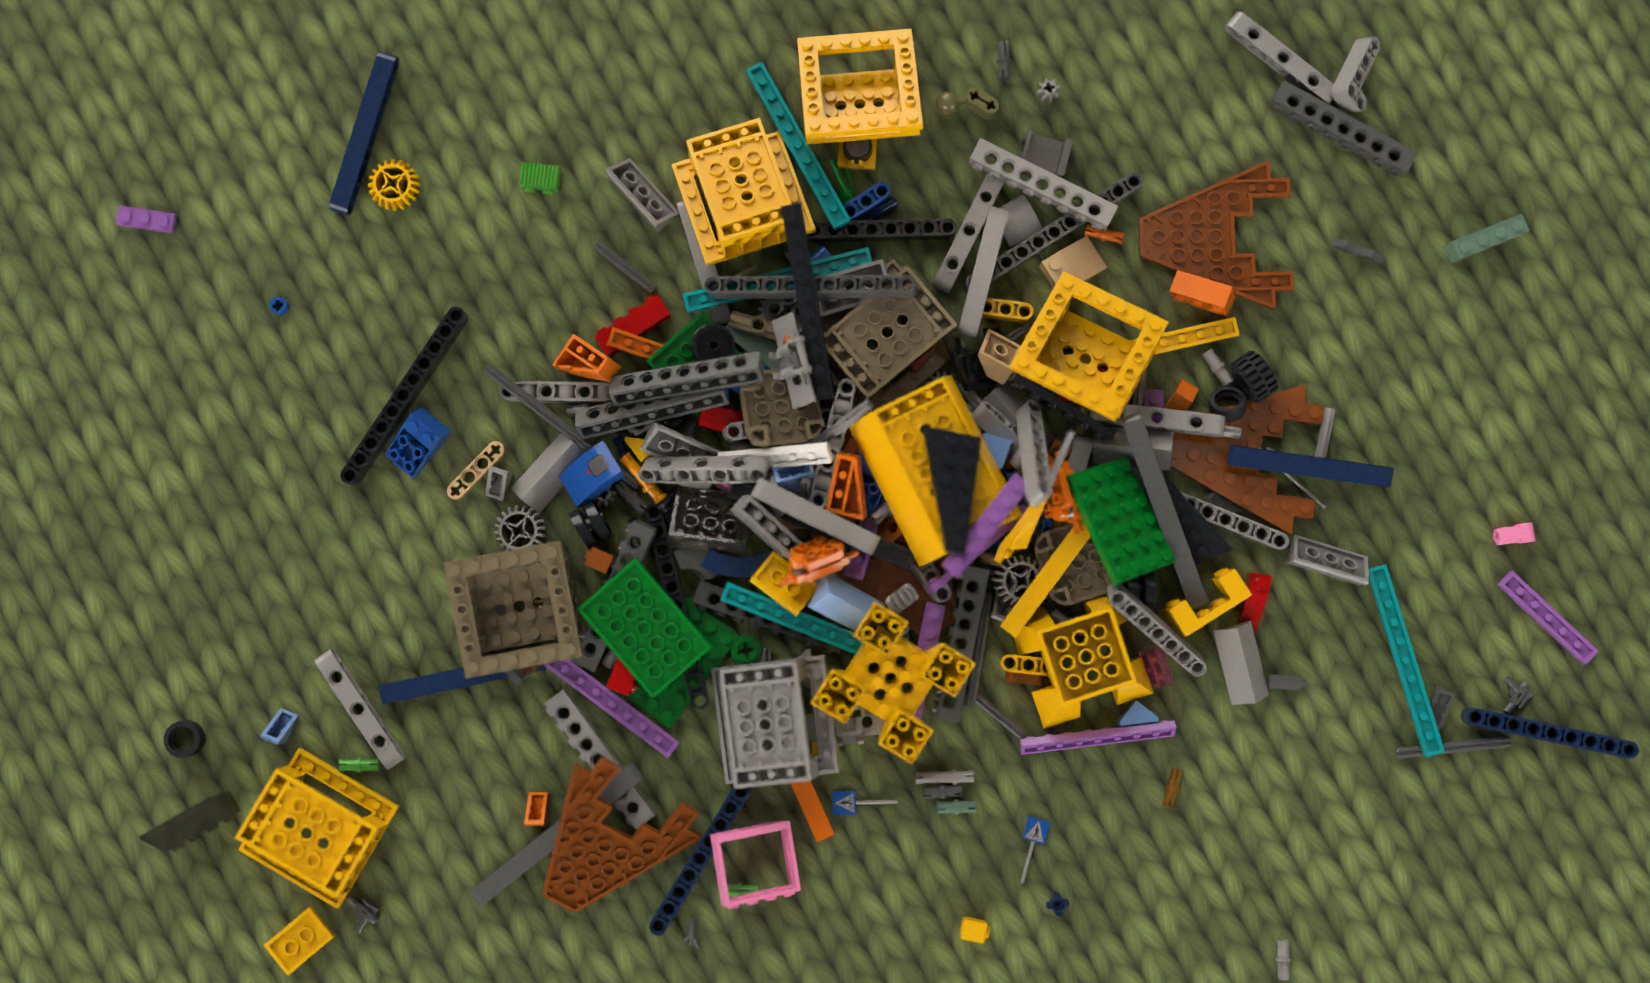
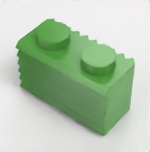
M522 162L519 185L526 192L533 193L535 190H542L544 194L553 195L554 192H559L562 170L559 166Z

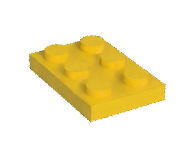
M773 551L750 579V582L797 617L814 595L818 584L814 581L810 583L805 581L801 584L790 583L782 587L779 579L789 576L788 570L792 569V567L789 566L788 561Z
M310 906L263 946L288 976L333 939L335 935L312 906Z

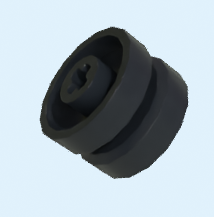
M704 325L696 329L691 336L689 343L690 353L697 362L733 356L735 340L730 330L722 325ZM712 342L715 343L713 349L710 347V343Z
M593 500L584 504L586 516L579 509L569 513L577 533L588 549L591 550L592 547L599 545L597 535L603 541L614 537L605 515Z
M1154 571L1121 583L1148 608L1155 607L1157 592Z

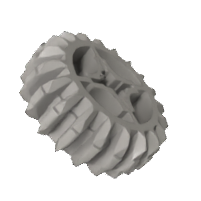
M515 505V511L508 507L509 514L502 511L501 514L504 518L497 517L496 520L501 523L500 525L494 524V528H498L499 531L493 534L500 536V538L495 540L496 543L503 542L499 547L500 549L506 548L505 551L534 546L536 543L543 544L539 537L545 538L546 535L540 533V531L546 530V527L540 526L544 520H537L540 514L535 513L533 515V508H530L527 512V506L523 505L520 511L519 505ZM515 516H525L518 524L509 522ZM529 520L534 525V535L528 531ZM506 527L512 532L510 543L506 538ZM513 527H516V528H521V527H523V529H522V530H524L523 533H525V534H527V535H524V534H518V535H517L516 533H518V532H516V529H514ZM522 538L531 540L525 546L515 547V544Z
M1018 555V558L1012 556L1011 561L1005 559V565H998L1001 571H995L999 578H993V581L998 582L999 585H995L994 589L1001 590L997 593V596L1004 595L1002 601L1007 602L1009 600V606H1013L1021 598L1014 596V592H1017L1019 589L1026 591L1030 586L1029 576L1032 574L1034 580L1042 569L1039 566L1035 567L1037 561L1033 560L1030 562L1029 556L1025 559L1023 555ZM1017 565L1026 567L1019 574L1010 570ZM1006 576L1010 579V586L1008 587V589L1006 586ZM1022 578L1021 581H1023V585H1017L1016 582L1018 581H1016V579Z

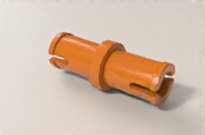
M1087 223L1084 235L1099 238L1103 242L1107 240L1122 244L1124 232L1110 230L1108 227L1106 230H1097Z

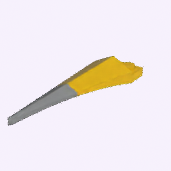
M1071 430L1068 432L1050 470L1052 486L1074 436V432ZM1047 499L1039 507L1029 505L1023 516L1000 544L994 558L995 562L1001 564L1005 559L1009 560L1014 553L1017 554L1020 549H1027Z

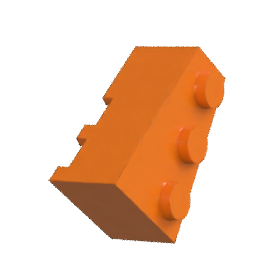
M1177 270L1169 290L1171 297L1175 301L1189 303L1194 307L1207 310L1224 318H1228L1235 300L1232 286Z
M575 334L572 335L552 364V366L564 374L610 382L611 377L616 376L621 369L619 364Z
M842 451L836 457L826 510L864 520L867 518L861 456Z

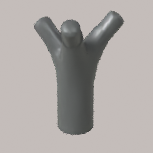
M689 919L688 933L683 942L689 940L690 946L694 943L697 949H701L696 936L697 919Z

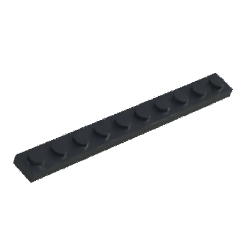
M801 203L781 206L803 336L805 338L806 353L809 365L812 366V373L810 375L816 400L835 398Z
M747 483L732 484L727 497L738 501L743 495H751L754 486ZM755 499L772 516L776 517L767 504ZM787 514L780 517V519L826 538L834 539V537ZM880 538L872 556L908 570L914 555L911 550ZM843 542L844 545L849 546V547H851V548H853V549H856V548H854V547H852V546H850V545H848V544H846V543Z

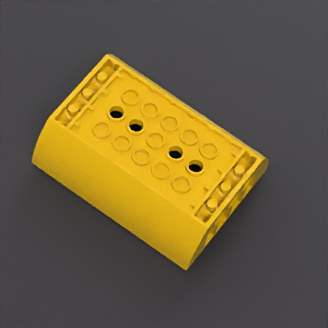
M952 375L942 377L867 414L849 427L919 567L949 553L944 551L940 531L941 525L936 509V498L933 493L928 455L925 450L926 444L924 435L920 432L922 425L981 437L969 530L1007 483ZM1018 503L1000 526L1023 515Z

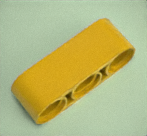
M986 298L985 304L990 305L991 311H983L982 317L1023 323L1029 321L1034 311L1032 305L1026 302ZM1007 306L1010 313H1001L1000 307ZM1021 308L1028 310L1029 315L1027 317L1020 315L1019 310Z
M1005 654L1000 658V667L1005 671L1049 676L1048 672L1043 670L1044 660L1042 657ZM1008 657H1011L1014 661L1011 668L1004 666V660ZM1030 659L1033 667L1030 670H1025L1023 663L1025 660Z

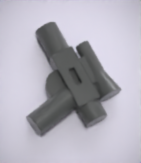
M1510 676L1503 680L1510 687L1508 691L1510 698L1503 711L1511 714L1515 706L1519 709L1523 708L1527 700L1534 695L1531 691L1527 690L1530 686L1529 683L1522 681L1518 685Z
M353 895L349 897L347 901L357 911L356 918L359 920L354 930L361 933L368 921L374 925L379 920L375 914H377L380 908L373 905L365 897L361 902Z

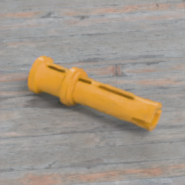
M629 452L620 459L643 487V493H647L654 501L653 504H658L667 496V493H663L657 483H646L639 478L638 473L641 467Z

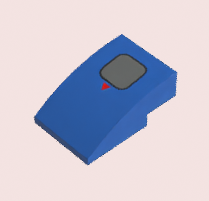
M601 441L576 459L559 478L576 507L580 508L609 490L610 485L623 478L625 474L607 444Z

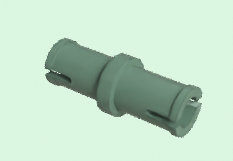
M954 799L953 801L946 802L936 801L937 814L954 813V815H959V813H976L975 800L958 801V799Z

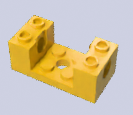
M1221 568L1213 573L1215 577L1210 579V581L1218 591L1221 599L1217 598L1210 603L1211 607L1200 609L1194 613L1186 600L1172 599L1165 604L1166 608L1162 612L1176 633L1182 637H1187L1252 595L1235 568Z

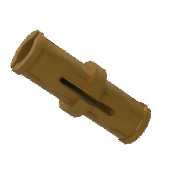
M1171 768L1168 784L1165 785L1166 793L1162 806L1174 809L1177 793L1181 789L1179 785L1183 770Z

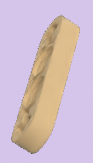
M498 441L491 442L448 486L447 495L454 500L462 499L488 473L489 466H495L506 453L504 444ZM493 446H500V454H493V461L485 455L486 453L491 455L494 452ZM487 459V468L480 469L478 466L479 460ZM468 472H472L475 475V479L471 483L465 481V475ZM460 480L468 486L466 489L462 486L459 489L460 495L455 494L453 496L454 491L452 489L454 487L459 488L462 485L459 483Z

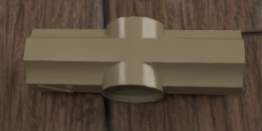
M733 310L728 327L750 333L756 338L763 337L776 341L771 321L765 320L762 316L754 317ZM755 324H762L764 326L761 330L753 328Z

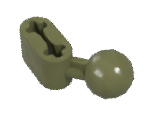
M972 87L967 90L965 95L956 96L952 92L941 93L936 99V108L940 114L950 116L959 107L965 106L981 118L991 120L996 116L999 103L994 97L983 90Z

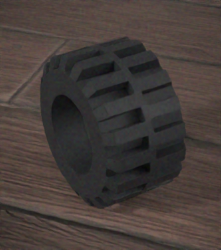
M1250 350L1230 363V371L1235 383L1251 401L1259 403L1278 390L1277 378L1272 368L1255 351Z

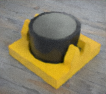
M877 139L839 142L837 168L875 170Z

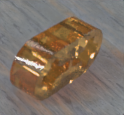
M1006 671L1005 681L1042 685V675Z

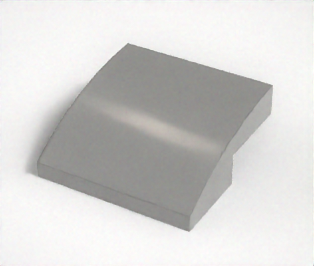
M1024 194L999 207L1009 210L1003 232V237L1008 247L1016 245L1043 229Z

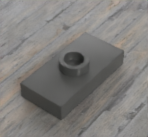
M1436 686L1430 705L1437 728L1442 729L1456 693Z

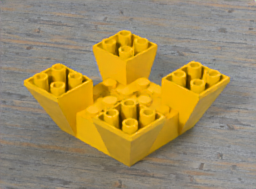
M1107 594L1082 601L1086 612L1085 615L1054 624L1044 606L1037 608L1017 637H1013L1019 655L1041 651L1052 684L1051 686L1031 692L1043 729L1079 718L1081 716V700L1112 691L1116 705L1154 693L1142 656L1129 660L1118 625L1126 622L1128 619L1111 605ZM1078 632L1083 635L1081 643H1077L1074 639L1075 634ZM1102 645L1108 648V653L1105 656H1102L1099 652ZM1084 651L1089 653V659L1086 662L1081 660V653ZM1065 657L1071 660L1068 668L1062 666V660ZM1090 670H1094L1096 674L1092 681H1089L1087 678V673Z
M874 601L853 635L863 641L846 670L832 669L811 704L844 724L858 704L883 719L878 744L913 764L933 732L915 712L933 684L955 697L976 663L944 643L924 651L901 636L909 622ZM904 656L905 659L902 663H895L897 657ZM871 663H878L875 670L868 669ZM887 673H894V677L891 680L885 679ZM904 683H911L909 689H901ZM878 689L884 690L881 696H875L874 694Z

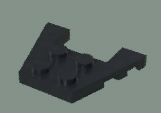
M1000 325L984 327V337L988 329L996 333L1000 332ZM960 334L942 337L964 391H972L997 384V381L987 377L978 357L980 349L963 353Z

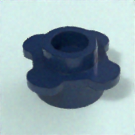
M1058 892L1053 893L1052 899L1046 902L1047 909L1053 910L1057 916H1061L1066 907L1069 906L1068 899H1063Z

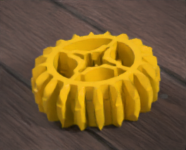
M392 159L389 164L387 160H384L385 166L378 164V171L372 169L375 175L369 176V179L373 181L368 183V187L372 188L369 193L374 195L372 199L375 202L378 201L380 207L385 206L386 210L392 207L394 211H397L399 206L403 210L405 203L411 206L410 199L416 200L413 195L419 194V190L416 189L420 187V183L417 182L419 176L415 175V169L410 168L408 163L404 164L402 160L396 162L395 159ZM402 172L401 175L398 174L396 176H391L389 173ZM385 178V184L381 187V182ZM390 179L397 184L398 191L393 188ZM408 180V186L406 191L404 192L403 187L407 183L406 181ZM392 194H398V195H399V197H397V198H392V199H391V198H386L387 195H389V196L392 195Z

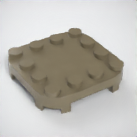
M779 369L765 370L764 382L740 386L739 394L745 432L753 446L770 448L806 444L816 438L824 427L819 400L795 410L793 409L786 379L774 380L773 373H779ZM797 375L796 383L800 384L802 380L800 376Z
M1073 523L1048 530L1038 537L1035 541L1034 553L1039 567H1044L1073 528ZM1091 537L1048 593L1056 604L1064 606L1073 605L1107 594V587L1112 581Z

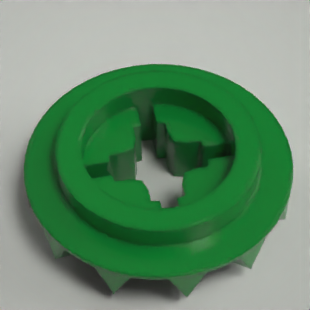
M749 635L740 636L731 647L732 658L739 665L756 663L762 652L759 641ZM744 642H746L748 648L755 649L749 652L748 659L745 653H738V651L744 649Z

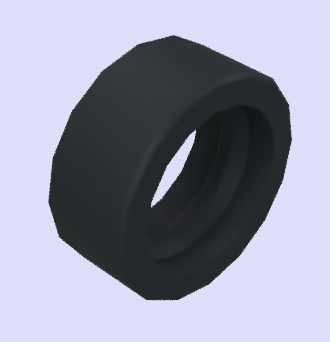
M1230 386L1220 387L1210 394V414L1225 416V422L1237 421L1246 412V396L1238 388ZM1223 400H1232L1239 405L1228 409L1218 406L1217 403Z
M191 720L178 721L171 724L164 734L166 750L172 756L178 758L197 754L203 748L205 742V733L202 727ZM180 728H189L194 733V745L188 750H180L175 745L174 735Z

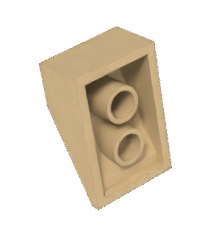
M1086 236L1042 261L1039 268L1052 288H1054L1063 271L1086 282L1105 270L1107 266Z

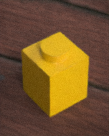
M963 916L959 936L963 940L984 944L985 938L988 939L990 927H987L988 924L985 920Z

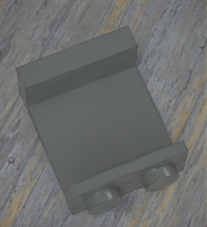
M1029 128L1028 133L1023 134L1021 145H1024L1022 152H1018V157L1063 178L1073 140L1066 138L1064 142L1046 138L1032 134L1033 129Z

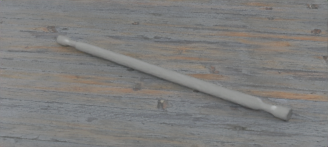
M1283 473L1300 489H1302L1309 497L1315 499V502L1318 503L1323 509L1326 508V506L1319 501V499H1317L1292 475L1288 473Z

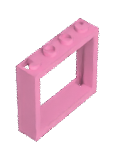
M783 819L710 834L722 906L728 907V909H736L740 907L739 904L747 903V905L758 904V900L761 899L772 901L776 900L779 895L790 897L795 895V892L801 891L790 820ZM780 831L789 884L729 897L720 843Z

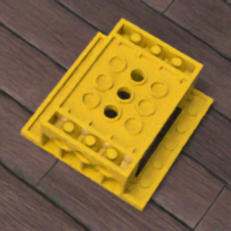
M912 29L797 38L806 145L920 135V129H923ZM894 49V69L820 75L818 55ZM881 102L884 105L881 107H876L874 103ZM856 104H863L864 107H863V108H856L855 105H856ZM839 105H843L846 108L843 110H838L836 107Z
M760 118L686 140L689 159L671 164L706 267L786 242L781 206L801 203L806 234L816 232L783 139L778 131L766 135ZM699 177L716 226L718 241L715 239L695 178ZM739 177H744L746 179V182L743 184H738L736 182V179ZM744 194H751L753 196L749 201L742 199Z
M1063 271L1010 364L1009 369L1112 421H1116L1117 418L1120 419L1151 362L1158 342L1169 322ZM1074 297L1142 330L1136 342L1134 343L1070 312L1071 298ZM1070 348L1073 354L1067 356L1063 353V349ZM1086 356L1090 359V363L1083 364L1080 358ZM1105 365L1108 371L1104 373L1099 372L1097 367Z
M298 748L289 765L275 769L235 838L242 842L238 849L239 851L336 909H339L400 806L347 774L339 772L338 769L303 748ZM308 774L368 809L372 814L361 817L303 783V780ZM288 817L295 820L293 828H289L286 825ZM305 827L312 830L310 838H306L303 835ZM322 837L328 839V848L320 846V839Z

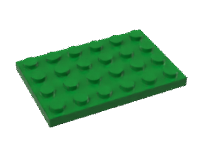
M1128 456L1066 476L1070 492L1113 586L1176 562L1169 544L1164 539L1149 501L1137 480Z
M634 558L577 608L652 698H655L712 648V645L637 558Z
M685 595L691 622L712 645V648L700 658L705 681H707L712 674L711 668L719 665L740 636L707 611L697 608V604ZM675 602L682 609V603ZM696 662L689 668H693L696 665ZM684 673L655 698H652L639 682L635 693L631 692L629 696L625 695L668 729H671L691 702ZM694 677L691 680L693 687H698L701 683L699 677Z

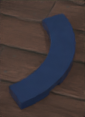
M792 533L802 543H805V540ZM709 549L699 566L719 575L736 578L752 577L774 550L770 549L763 554L753 557L737 558L725 556Z

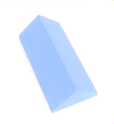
M830 574L821 578L808 607L856 632L874 601L883 607L884 603Z

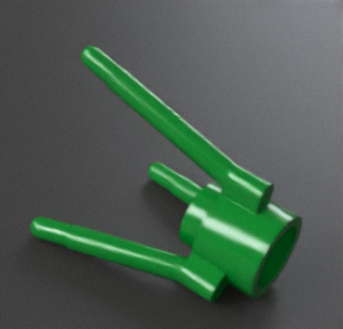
M831 160L830 164L842 188L838 191L839 195L837 196L842 205L855 198L856 192L854 191L848 168H845L848 186L845 187L837 167Z

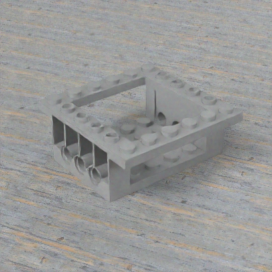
M825 655L711 668L726 784L734 783V789L805 782L812 781L821 774L840 772L834 718L814 705L813 711L819 754L810 755L800 680L809 677L813 700L828 676ZM761 699L768 702L767 710L760 709L759 701ZM763 719L770 721L771 727L769 730L762 728L761 722ZM765 739H770L773 742L771 750L764 747Z

